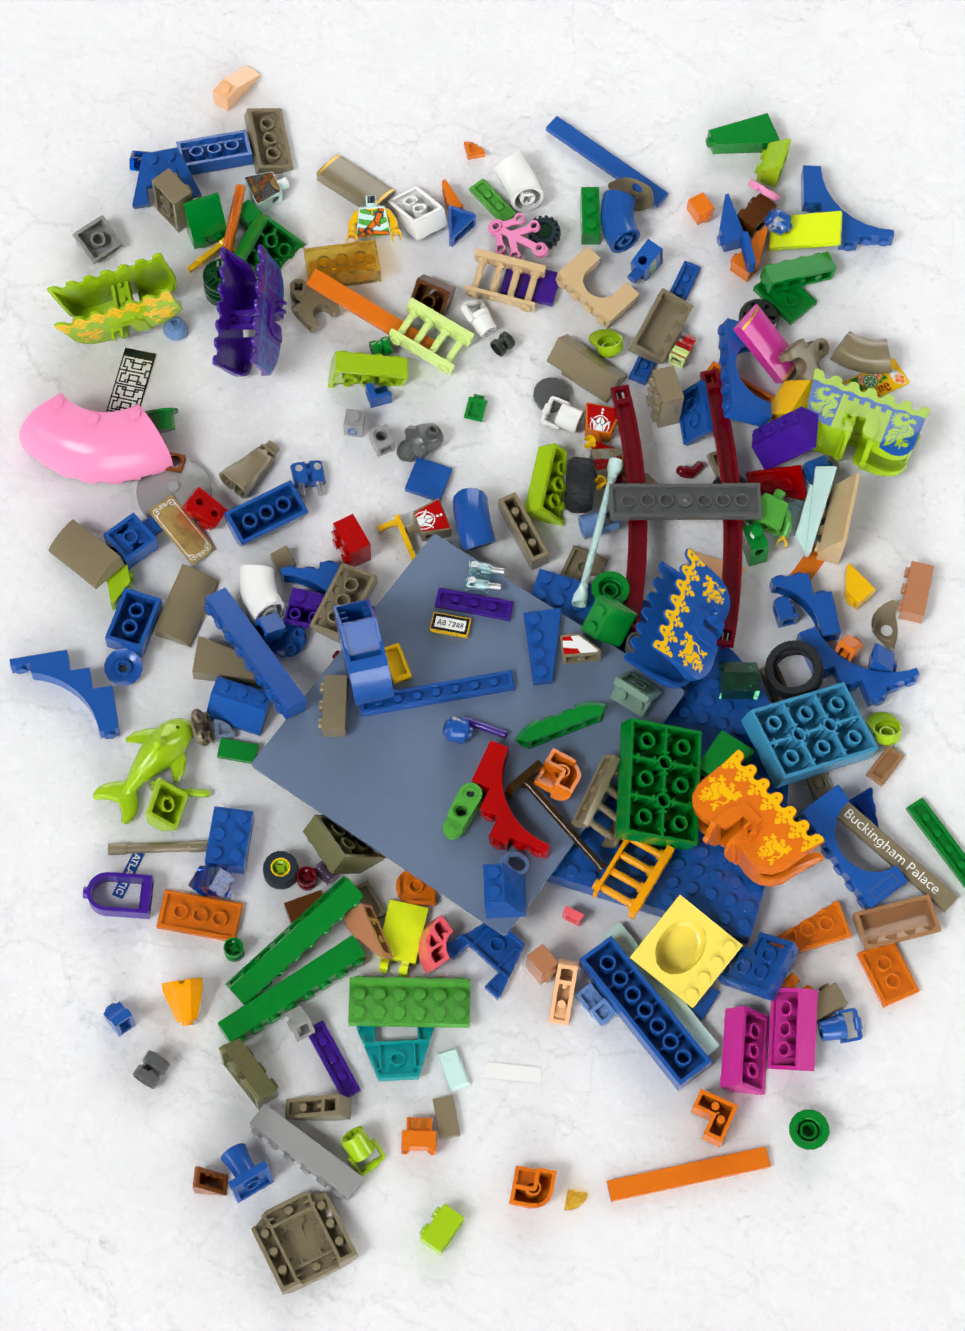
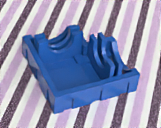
M760 932L752 948L741 947L717 978L722 985L774 1001L788 971L791 970L790 967L793 966V961L799 949L794 942ZM769 943H776L784 946L785 948H780ZM736 959V961H735V963H734L732 969H731L730 972H729V969H730L731 964H732L733 961Z

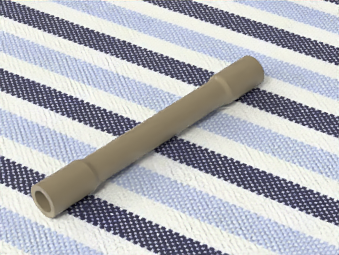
M195 840L188 842L135 844L108 843V855L206 852L208 841Z

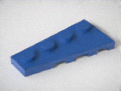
M561 608L523 613L533 686L553 683Z

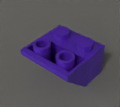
M293 587L284 623L310 628L309 625L325 594Z

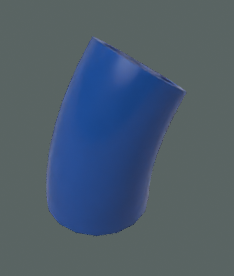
M607 190L604 192L600 212L602 232L606 243L613 253H621L630 249L640 238V232L634 218L636 201L631 195L619 190Z
M465 488L458 491L454 495L452 502L462 551L466 552L495 543L496 539L492 528L487 495L477 488Z

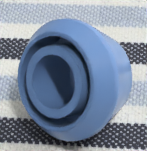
M175 316L164 324L163 332L171 340H180L187 335L188 325L182 318Z

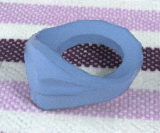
M512 851L501 857L499 863H504L511 869L513 868L509 865V858H521L524 861L525 867L523 870L516 872L522 876L527 873L529 860L521 852Z

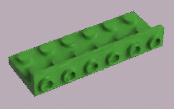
M361 975L350 977L348 1026L470 1028V979L463 977L446 979L444 977L425 978L421 976L415 978H405L403 976L385 978L384 976L364 977Z

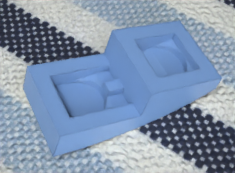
M590 982L574 994L578 1002L600 1026H603L617 1014L608 1001L601 997Z

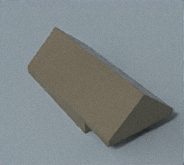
M569 334L557 339L547 358L548 363L562 371L561 375L605 403L611 398L610 387L620 386L627 378L625 373Z

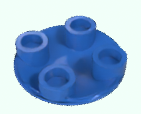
M285 623L286 629L282 636L271 642L269 647L274 654L287 658L293 657L303 650L306 643V635L302 627Z

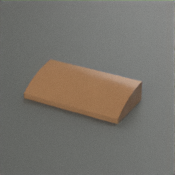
M930 894L854 912L852 916L865 951L942 931Z

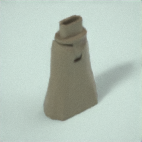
M270 440L266 444H261L241 460L219 473L221 481L228 488H234V492L242 499L246 498L261 476L271 466L276 458L275 454L280 448Z

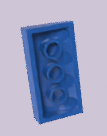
M246 129L176 142L192 175L253 164L252 151Z

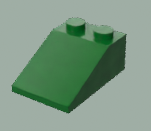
M218 192L183 203L187 233L194 249L205 248L210 244L218 243L225 237L227 226Z

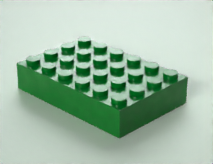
M630 718L621 723L615 838L664 847L669 845L675 849L686 851L698 845L699 817L693 810L692 796L697 785L700 783L702 731L636 718Z

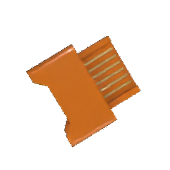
M407 1117V1130H402L401 1154L406 1155L410 1151H427L430 1155H436L437 1131H432V1117Z

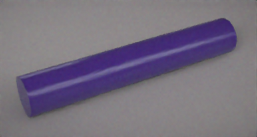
M464 716L473 728L504 739L507 736L508 731Z

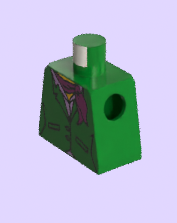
M755 523L742 527V549L749 567L767 562L769 545L761 524Z

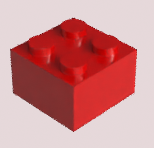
M354 514L334 522L333 531H331L334 538L332 542L336 549H340L342 561L353 567L370 561L371 544Z

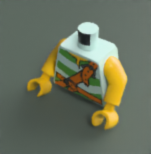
M376 195L365 196L366 206H360L358 210H355L348 221L346 243H348L349 238H353L355 240L354 244H356L358 237L391 235L393 242L395 235H399L400 240H402L397 219L391 210L385 208L384 205H377Z

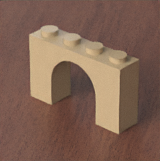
M587 246L557 273L555 281H557L560 288L565 289L574 301H578L587 313H591L600 325L608 329L637 302L640 294L627 282L609 297L600 298L590 294L586 290L583 280L599 265L600 257Z

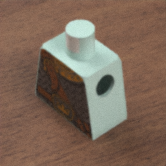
M273 172L244 177L248 195L252 203L261 212L283 200L282 190L289 188L287 178L284 177L276 180Z

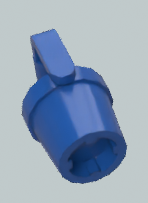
M855 1008L835 1011V1016L818 1021V1030L822 1041L841 1040L840 1043L842 1044L861 1040L863 1037L861 1017L858 1016ZM852 1011L853 1023L858 1037L847 1039V1026L841 1013Z

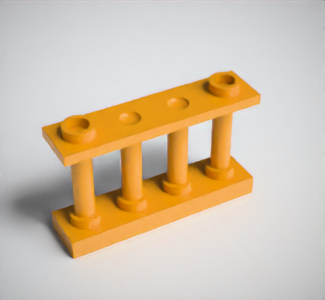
M621 839L623 843L601 879L597 878L592 886V889H594L593 897L596 898L600 891L626 905V908L629 909L627 916L634 920L670 861L675 848L667 845L665 850H659L647 843ZM632 843L655 856L656 860H658L656 865L649 866L624 852L628 844ZM619 859L647 873L648 879L646 882L642 881L640 883L614 868ZM612 875L635 888L636 892L639 893L636 899H630L605 885L608 877Z

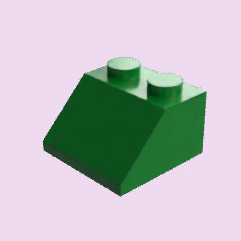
M605 594L596 598L581 630L596 640L621 647L638 614L610 595Z

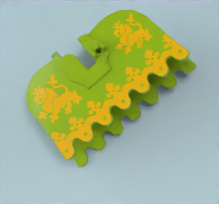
M162 253L154 254L151 260L137 259L132 266L121 264L117 267L116 271L102 270L100 276L97 277L86 275L81 282L68 281L65 283L66 286L62 288L58 286L47 288V291L69 316L73 317V322H58L54 324V327L65 333L75 342L82 344H97L112 339L116 342L118 337L126 339V337L130 336L129 325L136 331L150 330L174 318L183 309L181 300H177L171 294L177 289V280ZM138 293L139 302L133 300L132 294Z

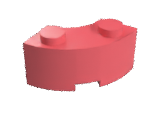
M443 915L435 918L425 927L419 940V959L426 974L450 958L447 953L446 942L453 930Z

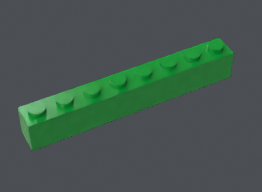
M343 876L225 985L243 1005L255 999L262 989L265 990L272 984V980L276 976H281L285 973L286 967L289 964L298 961L302 956L301 953L306 949L312 948L321 935L327 934L336 921H341L350 908L358 906L364 895L349 878Z
M351 935L219 1021L218 1027L228 1043L239 1038L245 1043L247 1037L252 1034H259L263 1031L265 1025L277 1022L282 1014L297 1007V1004L300 1002L309 1001L315 996L314 993L320 989L322 991L326 990L331 986V982L337 978L338 980L344 978L352 968L357 969L361 967L366 960L365 951L355 937Z

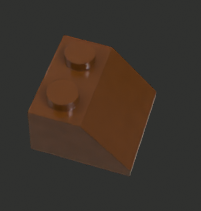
M423 274L417 278L411 298L445 316L457 287Z

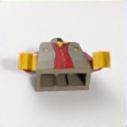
M593 435L586 436L584 440L587 443L584 444V448L589 449L591 447L589 458L594 461L596 489L606 488L608 481L607 465L610 458H619L623 461L622 471L617 476L616 482H614V484H621L625 479L624 459L621 449L596 441Z

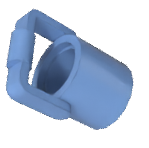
M607 510L605 518L610 517V510ZM600 511L578 516L580 532L584 539L593 537ZM612 520L614 523L606 524L604 521L601 535L620 529L621 520Z

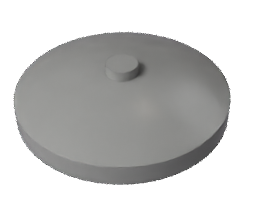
M172 458L173 467H179L182 462L181 458ZM188 459L185 462L182 473L164 471L154 476L151 474L141 477L136 490L138 505L142 513L149 518L151 514L148 510L170 495H173L181 506L197 487H200L212 497L209 477L198 464Z

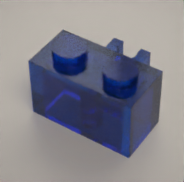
M200 865L188 886L201 896L222 899L226 896L230 899L234 892L229 887L234 877L223 866Z

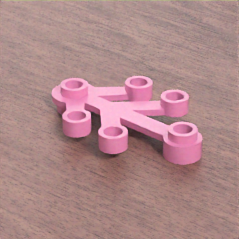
M517 213L513 219L504 222L501 219L491 221L488 225V231L492 236H495L497 243L495 247L496 252L502 255L507 253V247L503 242L502 235H504L509 240L510 257L518 255L517 258L522 259L517 242L532 249L536 257H546L549 249L545 243H535L522 236L531 232H538L541 228L539 222L532 220L529 225L511 231L507 228L517 224H525L526 217L522 213Z

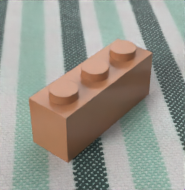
M912 561L910 567H906L904 578H907L906 584H902L900 592L903 595V599L899 600L897 611L900 612L899 619L921 624L925 614L933 575V565Z

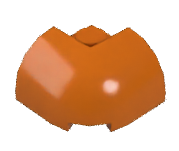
M553 748L536 777L534 785L551 793L550 798L564 801L570 798L582 774L576 764V760Z
M516 1165L509 1205L528 1209L544 1206L552 1197L557 1171Z

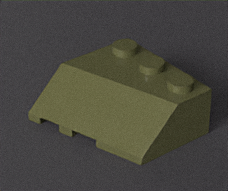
M240 1038L219 1047L222 1064L258 1110L278 1096L277 1089L279 1086L273 1078L269 1079L265 1074L267 1071L260 1062L257 1063L252 1051L244 1045Z

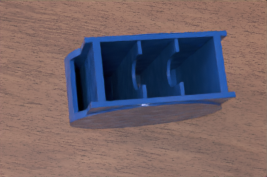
M369 598L339 606L334 605L333 610L338 638L355 706L394 698L385 648L377 617Z

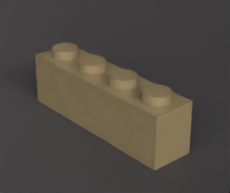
M516 492L498 500V509L531 570L549 562V552Z

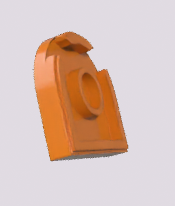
M406 870L401 873L396 881V892L402 902L418 906H436V891Z

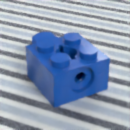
M133 512L103 535L106 545L121 557L124 565H128L130 570L159 548L155 536L162 532L163 529L152 516L142 522Z

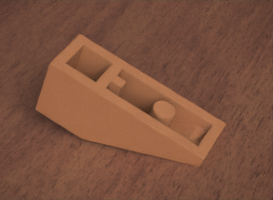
M360 903L355 908L346 912L344 917L345 926L350 933L381 958L392 959L394 957L372 905Z

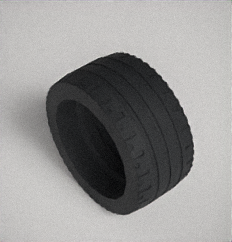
M792 640L779 644L770 652L765 664V676L772 691L786 700L819 690L824 677V667L818 652L812 646L805 642ZM791 655L804 656L813 665L812 677L805 684L798 687L782 685L776 677L778 664L784 658Z

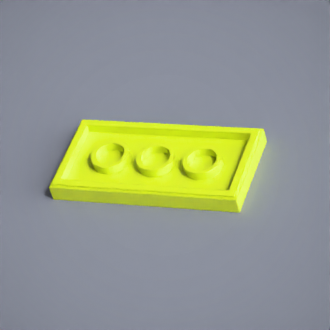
M842 211L790 215L792 228L788 233L776 235L770 231L769 250L781 251L841 245Z

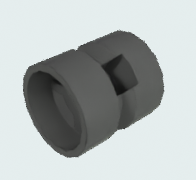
M148 1050L142 1059L143 1065H138L132 1075L142 1084L155 1089L161 1080L159 1076L166 1073L170 1063L157 1053Z

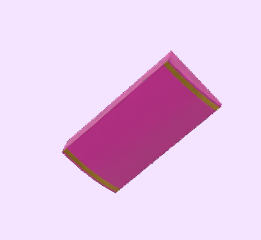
M755 304L733 330L775 384L784 383L796 367L792 361L781 364L778 356L789 345L758 304Z

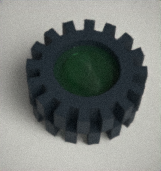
M540 215L538 216L539 219L535 217L533 220L538 221L541 228L536 233H528L529 240L535 243L543 242L548 248L552 249V246H556L557 241H560L561 232L558 222L554 221L553 217L548 218V215H545L543 218Z

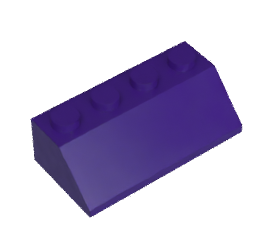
M800 407L753 430L751 447L764 470L772 469L816 448L819 414Z

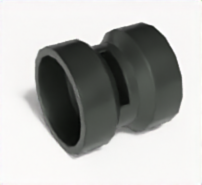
M503 331L498 339H494L490 343V346L494 353L502 357L506 354L507 349L513 348L516 343L508 332Z

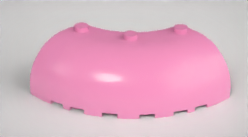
M60 393L33 410L23 422L19 432L21 445L35 460L37 459L43 466L56 471L61 476L70 479L71 477L81 479V482L120 484L127 480L134 479L138 481L141 480V477L151 474L154 476L166 471L167 467L174 466L165 442L139 403L120 411L95 412L73 404Z

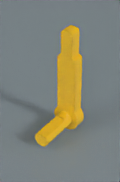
M224 238L190 264L187 270L190 273L221 251Z
M399 514L394 515L395 519L377 526L379 533L398 526L411 560L415 558L416 554Z

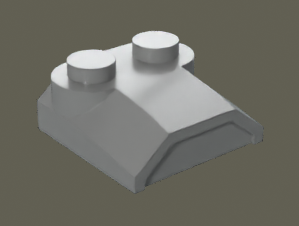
M103 215L72 235L77 246L82 248L93 264L102 261L123 246V242Z

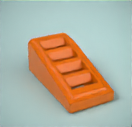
M443 180L442 193L447 210H449V205L463 209V204L447 180Z

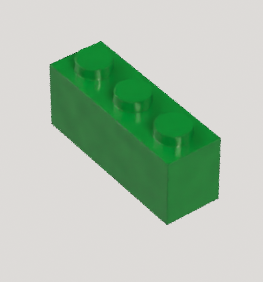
M581 187V245H599V187Z

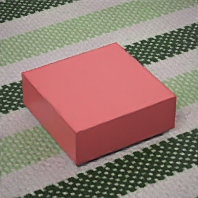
M566 905L562 917L580 926L584 914Z

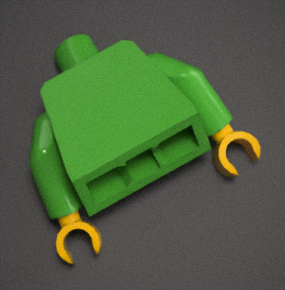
M776 489L773 496L764 493L761 496V520H742V527L746 526L747 523H760L764 531L777 537L781 535L777 539L776 545L778 546L780 540H784V548H786L788 544L786 538L789 537L793 524L791 511L787 509L788 503L783 501L786 493L780 489Z

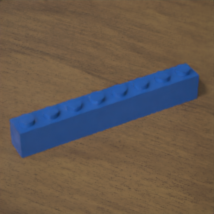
M226 587L206 596L205 612L208 616H212L217 629L222 630L226 641L234 647L236 655L243 659L246 669L253 673L256 683L263 687L266 697L273 701L277 712L282 714L287 720L306 710L307 699Z

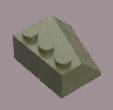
M314 815L303 830L309 843L312 844L318 856L332 874H360L386 858L380 853L377 854L370 846L324 815Z

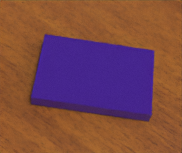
M510 269L506 270L500 294L507 295L513 275ZM546 270L545 278L540 277L537 280L531 302L553 307L558 289L557 281H555L558 272ZM520 274L514 295L515 298L525 299L531 278L529 274Z

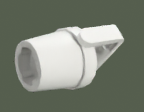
M482 300L466 301L461 306V310L468 322L482 338L495 332L497 327L491 317V312ZM479 306L480 310L473 314L469 310V308Z

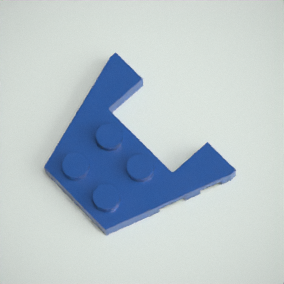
M178 147L143 153L132 203L134 209L150 207L148 189L153 188L152 179L168 168L173 173L176 172L185 185L190 186L193 191V199L202 197Z
M484 923L472 931L456 937V939L449 943L446 942V949L448 955L455 960L469 946L488 963L497 974L487 983L484 989L498 1001L525 947V943L512 931L503 936Z

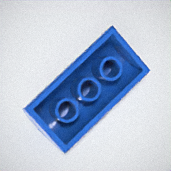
M290 480L225 512L224 517L234 539L242 547L308 514L309 511Z

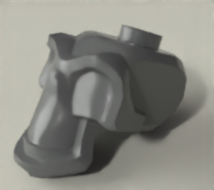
M434 423L416 426L409 425L405 429L406 439L399 444L396 454L401 461L414 462L416 456L423 459L429 452L436 450L442 445L444 441L443 433Z

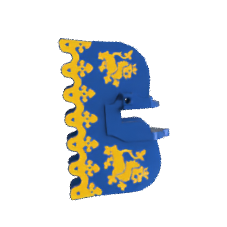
M690 548L685 551V558L689 561V565L682 564L679 567V571L663 561L659 562L658 570L662 574V578L656 577L652 581L657 593L650 592L647 594V600L651 604V608L644 607L641 610L646 623L638 622L636 630L640 634V638L632 637L630 639V644L634 648L635 653L627 652L624 655L626 662L645 673L657 683L673 689L681 688L690 681H697L710 672L719 650L717 640L722 635L725 627L724 621L730 609L729 593L722 579Z

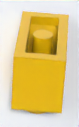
M849 563L844 571L843 597L849 606H853L858 610L873 597L876 589Z

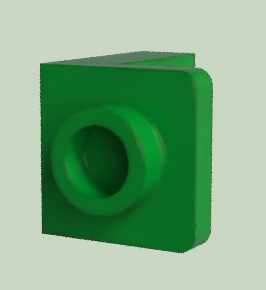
M474 394L473 397L469 396L464 415L465 419L478 422L483 421L485 408L488 403L487 400H484L485 396Z

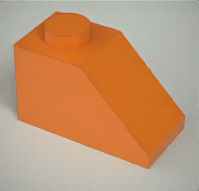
M848 634L838 642L835 652L853 663L861 653L864 645L857 637H852Z

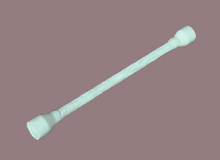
M610 458L608 461V481L581 583L574 593L571 602L573 606L578 608H585L588 602V582L609 505V484L616 482L617 476L621 473L623 461L619 458Z

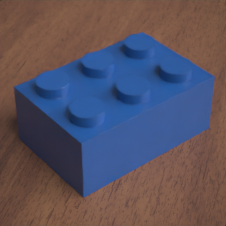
M125 588L105 636L107 647L116 650L127 648L143 658L163 609L161 598Z
M214 806L205 856V867L207 870L245 874L254 825L253 811Z

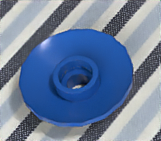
M127 648L111 652L104 664V671L108 680L118 686H129L135 683L140 678L143 670L139 655ZM127 666V671L122 672L121 667Z

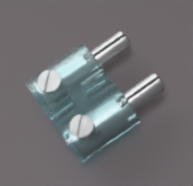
M469 560L465 590L488 593L489 589L501 590L502 584L490 583L492 573L504 575L505 569L492 567V563Z

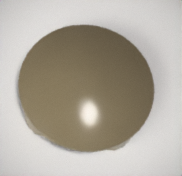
M194 709L191 713V728L198 743L205 747L215 740L214 733L209 725L210 715L208 712Z

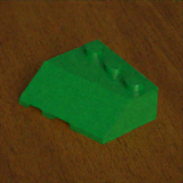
M256 214L234 254L249 263L254 269L256 276L259 277L256 270L257 264L261 262L258 255V245H262L281 269L282 265L306 244L268 215Z

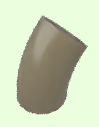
M849 331L830 357V360L836 364L856 372L867 374L892 373L887 339H869Z

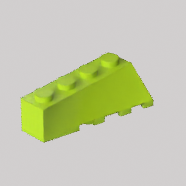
M345 350L335 351L331 360L328 388H335L334 384H344V387H351V384H361L362 387H365V384L371 382L373 385L378 383L380 387L404 386L408 379V360L400 356L365 354L364 352L351 353Z
M556 443L538 447L524 508L528 516L535 521L564 526L565 519L562 518V510H565L563 492H566V484H564L563 475H566L567 451Z

